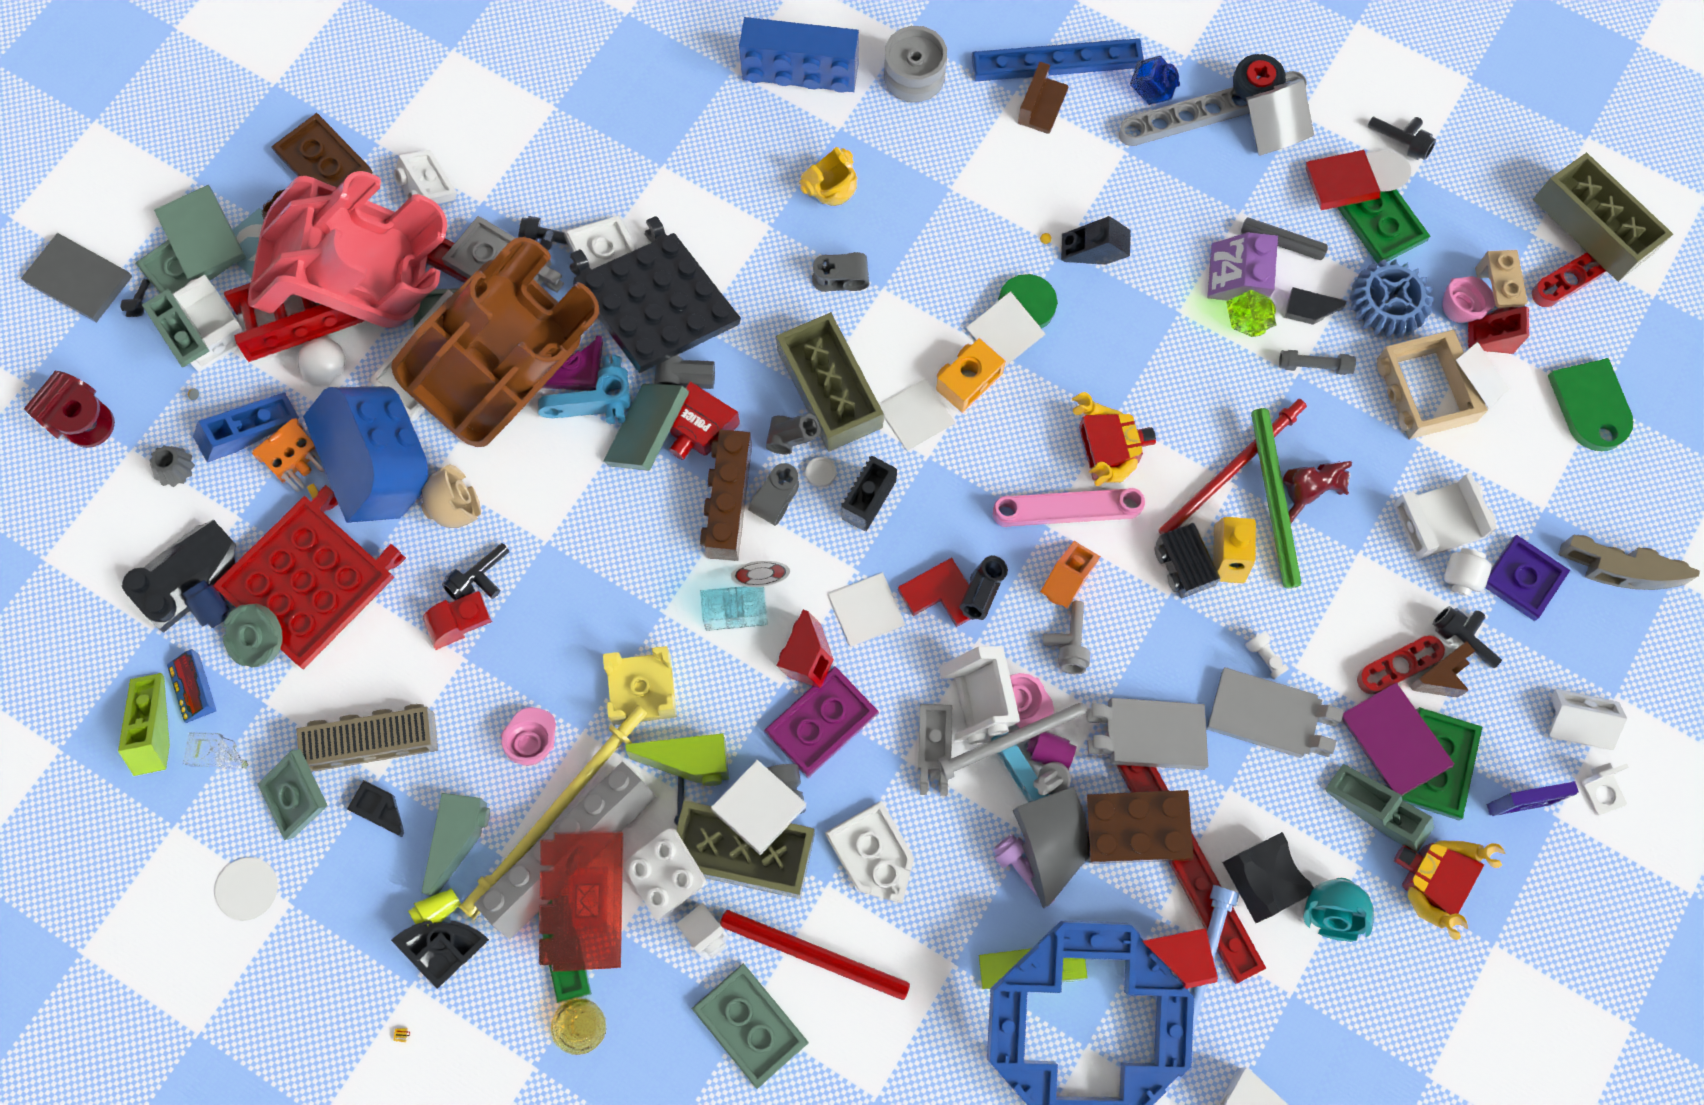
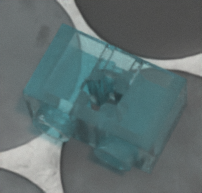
M740 586L700 590L702 622L705 631L768 625L764 587Z

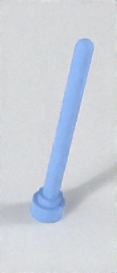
M1213 885L1210 899H1213L1211 906L1214 907L1207 931L1213 959L1215 958L1227 911L1231 912L1232 907H1236L1240 895L1238 892ZM1207 985L1193 987L1190 991L1194 996L1193 1032Z

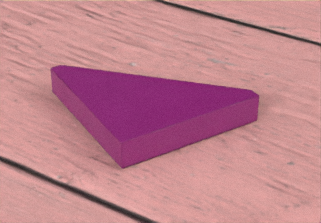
M596 336L595 340L582 351L578 350L569 357L542 388L596 390L597 373L601 366L602 336Z

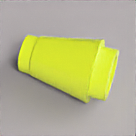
M452 888L447 891L413 903L415 907L408 910V913L415 925L426 921L441 923L461 903Z

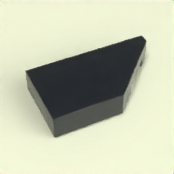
M1292 287L1284 318L1314 325L1336 311L1343 310L1347 301Z
M363 780L347 810L403 837L404 829L395 796Z

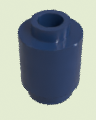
M205 580L182 593L187 600L184 603L202 627L208 624L212 629L227 618L225 612L230 610V608L213 585L209 586Z

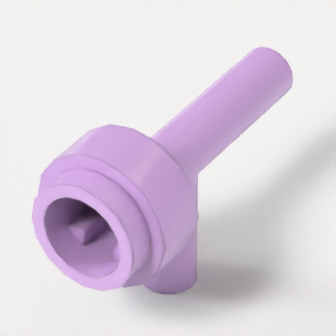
M1011 834L993 848V852L996 854L994 858L1002 868L1012 864L1037 896L1031 882L1035 875L1027 857L1025 859L1022 857V854L1025 853L1022 848L1024 842L1020 837L1016 838L1014 834Z

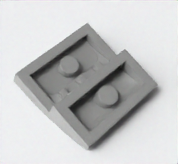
M1303 78L1274 86V90L1246 97L1259 156L1292 146L1315 136Z

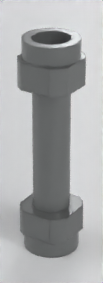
M1288 349V351L1282 350L1280 352L1279 368L1295 371L1297 367L1336 370V374L1346 375L1354 373L1356 357L1349 354H1339L1337 358L1298 355V350Z

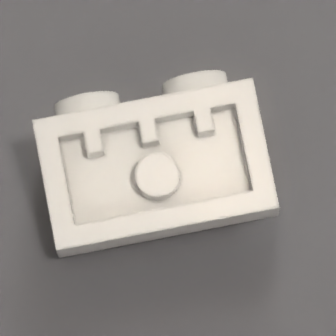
M431 149L399 155L393 175L396 184L401 186L405 192L407 200L414 194L425 196L437 204L456 200L457 191Z

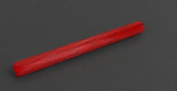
M726 910L722 915L720 925L724 929L900 1000H905L907 997L910 983L733 911Z

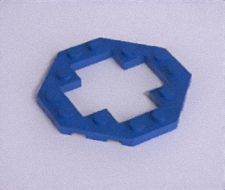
M1060 921L990 988L987 1060L1027 1105H1154L1167 1092L1165 1089L1178 1076L1182 1077L1192 1067L1194 996L1188 989L1184 988L1173 975L1170 968L1142 942L1144 940L1132 925L1116 922ZM1063 958L1125 960L1124 993L1127 995L1157 996L1154 1063L1121 1062L1119 1098L1057 1096L1058 1064L1055 1061L1024 1060L1028 992L1061 993Z

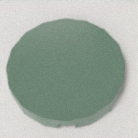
M260 604L240 605L229 613L223 626L226 627L223 644L228 655L237 664L250 668L265 666L272 662L280 652L283 640L282 629L275 614L269 608Z

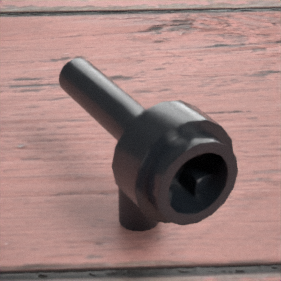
M1374 116L1368 123L1369 128L1409 146L1407 156L1415 160H1426L1437 141L1432 133L1420 129L1423 125V120L1419 117H1414L1403 130Z
M530 215L528 218L522 217L518 238L526 237L535 241L541 239L540 244L547 250L551 249L553 242L568 245L564 232L540 227L541 218Z
M501 543L464 574L454 569L445 576V581L442 583L444 590L455 601L474 593L475 589L472 583L475 582L491 599H494L501 590L484 573L510 553L509 549L505 544Z
M1448 606L1434 619L1432 625L1436 627L1435 632L1445 640L1455 635L1463 643L1467 641L1475 650V653L1493 669L1502 662V659L1475 636L1486 618L1483 612L1479 610L1474 611L1467 621L1468 617L1462 611Z

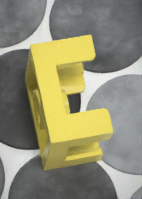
M667 646L651 648L653 655L622 658L619 652L603 654V664L608 676L610 701L607 702L608 718L613 725L622 724L637 705L648 713L641 722L677 717L672 659Z

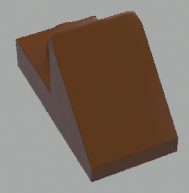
M1466 641L1409 685V687L1416 692L1456 698L1468 692V688L1456 674L1470 664L1466 658L1473 654L1475 650Z

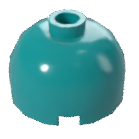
M1336 878L1323 881L1314 887L1306 901L1303 920L1309 928L1311 923L1321 928L1318 934L1323 937L1337 941L1353 942L1358 940V935L1365 933V938L1370 936L1374 923V907L1369 894L1359 885L1347 878Z

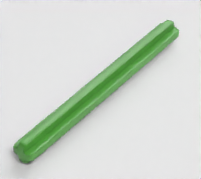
M1259 408L1251 412L1282 583L1284 588L1292 589L1301 586V576L1270 413L1266 408Z

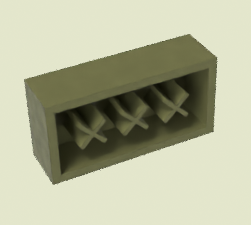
M1587 152L1552 176L1532 199L1618 282L1653 256L1674 235Z
M832 312L776 335L777 352L808 413L817 417L818 424L821 426L820 437L828 452L883 428L884 413Z
M683 801L676 831L705 879L801 899L815 838L814 828L790 823L772 844L759 855L711 811L712 806Z

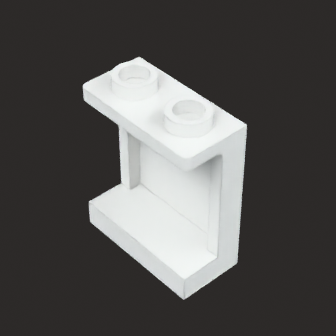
M978 646L938 666L941 679L956 678L967 729L955 734L956 741L968 740L969 745L984 743L988 741L987 736L1007 733L1009 726L1020 722L1003 646Z

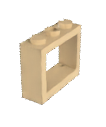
M1454 329L1386 346L1377 358L1378 372L1382 377L1384 376L1388 386L1389 400L1395 404L1399 414V425L1403 431H1406L1409 440L1476 423L1488 411L1485 402L1456 362V359L1464 354ZM1436 353L1460 412L1422 421L1398 362Z

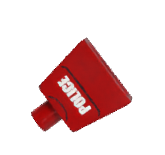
M692 382L686 387L689 393L670 430V433L677 439L671 445L669 451L680 460H684L692 449L704 456L708 455L712 450L713 440H718L719 429L734 431L740 424L738 411Z

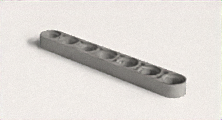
M1297 71L1285 72L1286 82L1303 78L1306 88L1307 80L1303 74ZM1233 87L1129 116L1121 123L1119 139L1125 145L1137 146L1249 114L1248 104L1244 106L1236 105L1232 98L1238 95ZM1211 103L1216 104L1220 108V112L1210 113L1205 106ZM1188 111L1193 115L1194 119L1184 121L1179 117V113ZM1162 119L1167 123V126L1162 129L1153 126L1152 120ZM1134 126L1139 129L1140 134L1130 136L1125 132V128Z

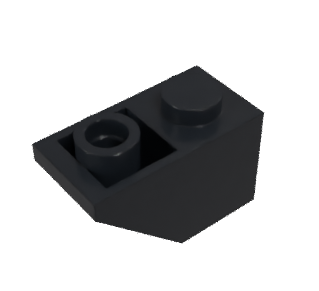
M1107 216L1062 234L1061 260L1069 263L1107 265L1130 256L1131 230L1111 216Z

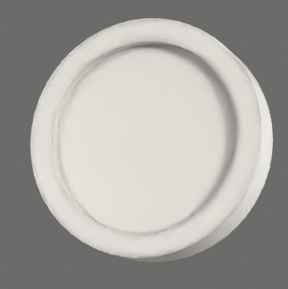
M826 457L812 459L806 466L808 482L819 488L829 486L836 478L835 464Z

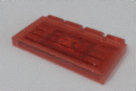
M621 830L553 832V839L540 840V865H553V870L540 871L539 899L552 900V904L539 905V934H552V938L539 939L538 964L551 965L553 972L621 968L623 832Z

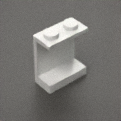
M206 275L191 280L185 287L173 293L186 310L210 352L191 362V365L198 372H201L239 348L234 335L244 332V329Z
M1471 472L1465 474L1457 483L1416 495L1414 490L1403 493L1393 504L1418 560L1486 539L1497 529L1496 517L1493 511L1488 509L1483 498L1482 487L1478 481H1475Z

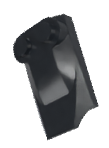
M213 519L196 526L145 567L130 570L124 576L121 587L138 609L164 633L190 611L184 603L187 600L182 593L203 580L209 586L214 585L235 564L236 543Z

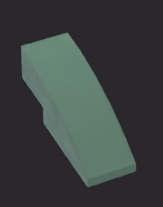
M1345 764L1340 767L1325 788L1328 794L1362 820L1402 846L1405 845L1415 852L1419 851L1434 829L1432 816L1404 802L1401 794Z

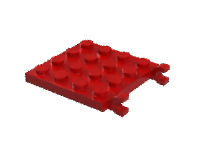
M327 485L318 492L312 501L304 495L213 585L236 608L246 604H260L269 608L277 617L282 629L283 640L280 649L303 670L395 578L389 570L396 568L406 559L394 545L390 544L375 560L324 513L326 510H331L338 505L334 492Z

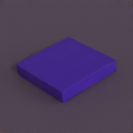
M1515 535L1491 568L1485 588L1533 621H1536L1540 618L1571 570L1523 538Z
M1576 781L1509 793L1486 805L1489 815L1493 817L1551 806L1577 795L1579 791Z

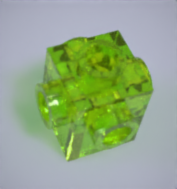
M1249 290L1226 301L1231 328L1249 337H1258L1265 334L1266 330L1277 326L1274 315L1276 314V306L1271 298Z

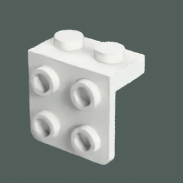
M673 828L663 831L622 863L655 921L676 915L684 909L682 903L706 884L703 873L679 834Z

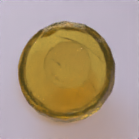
M574 999L561 1005L556 1010L550 1025V1033L555 1045L563 1052L571 1055L586 1054L594 1050L604 1039L607 1030L604 1012L596 1003L587 999Z

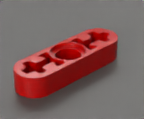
M1586 252L1542 278L1533 288L1532 298L1541 307H1552L1600 278L1606 270L1598 263V267L1594 266L1586 272L1584 268L1590 262H1597ZM1564 273L1574 274L1577 277L1578 283H1568L1564 278ZM1556 284L1557 289L1553 294L1546 295L1543 290L1547 291Z
M1424 636L1365 666L1358 673V686L1363 692L1375 695L1396 682L1398 684L1438 663L1444 657L1445 647L1437 637ZM1425 647H1432L1434 649V653L1431 656L1426 655L1419 660L1415 657ZM1395 657H1402L1408 662L1409 670L1407 673H1400L1393 667V659ZM1385 669L1387 675L1381 678L1377 684L1375 682H1368L1367 678L1370 674L1376 675Z

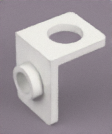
M1610 762L1591 769L1593 776L1580 781L1596 815L1599 816L1627 805V801L1614 774L1629 768L1627 763L1614 768ZM1600 786H1606L1612 790L1614 800L1610 805L1603 804L1598 800L1596 793Z

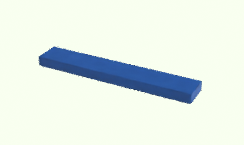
M1135 38L972 52L974 79L975 82L1033 77L1039 62L1051 65L1049 76L1143 68L1144 56L1141 39Z

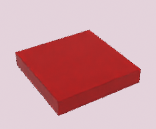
M1364 149L1306 162L1305 169L1321 211L1380 198L1381 191Z

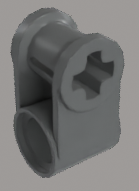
M864 253L820 255L813 262L814 273L812 275V283L821 292L861 291L870 285L867 255Z
M788 463L776 465L762 487L754 495L748 511L774 526L778 525L799 488L796 468ZM787 477L790 478V483L786 481L783 485L779 483V479L785 480Z

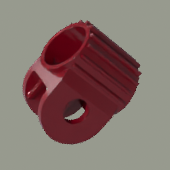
M56 370L24 408V411L56 439L62 436L83 448L95 447L105 442L112 434L115 426L113 413L95 396L97 391L93 387L68 373ZM96 420H97V424H96L95 428L92 429L91 431H86V430L89 429V428L96 422Z

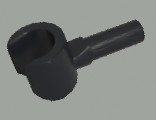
M148 279L142 280L133 299H123L121 301L120 308L122 311H126V317H139L144 314L142 301L150 284Z

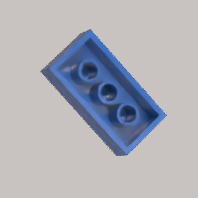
M744 17L739 42L742 80H748L752 83H774L780 86H800L812 90L827 89L838 93L855 92L859 66L858 29Z

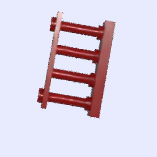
M250 283L224 292L225 298L236 315L242 314L246 331L236 334L234 337L237 346L248 363L365 322V320L322 304L316 306L314 301L301 297L304 311L287 316L283 302L273 312L276 321L258 327L254 312L255 308L248 305Z

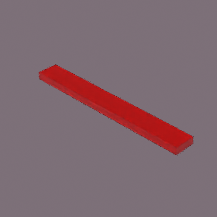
M1116 765L1130 792L1169 791L1156 767ZM1192 833L1193 860L1168 862L1202 925L1208 931L1214 907L1211 906L1213 899H1210L1213 885L1222 886ZM1232 907L1231 912L1227 911L1217 952L1233 982L1238 984L1266 969V966Z

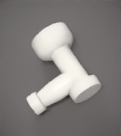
M1265 630L1244 645L1250 652H1258L1272 671L1270 675L1274 680L1289 670L1287 664L1283 665L1282 658L1276 656L1268 645L1271 637Z

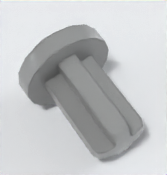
M1050 762L1040 769L1038 779L1034 780L1033 786L1038 789V794L1040 795L1054 794L1070 787L1071 774L1062 763Z

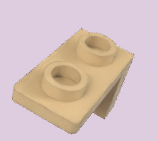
M1518 250L1487 251L1475 267L1477 278H1489L1491 280L1496 307L1525 306L1528 300Z

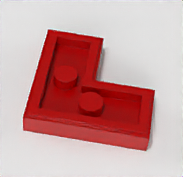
M952 557L900 585L897 589L913 616L941 602L956 628L971 620L963 615V611L959 608L969 584Z

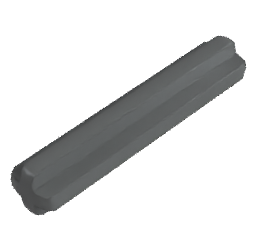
M1250 217L1244 220L1241 228L1242 234L1250 232L1278 236L1277 246L1317 260H1323L1328 250L1326 243Z

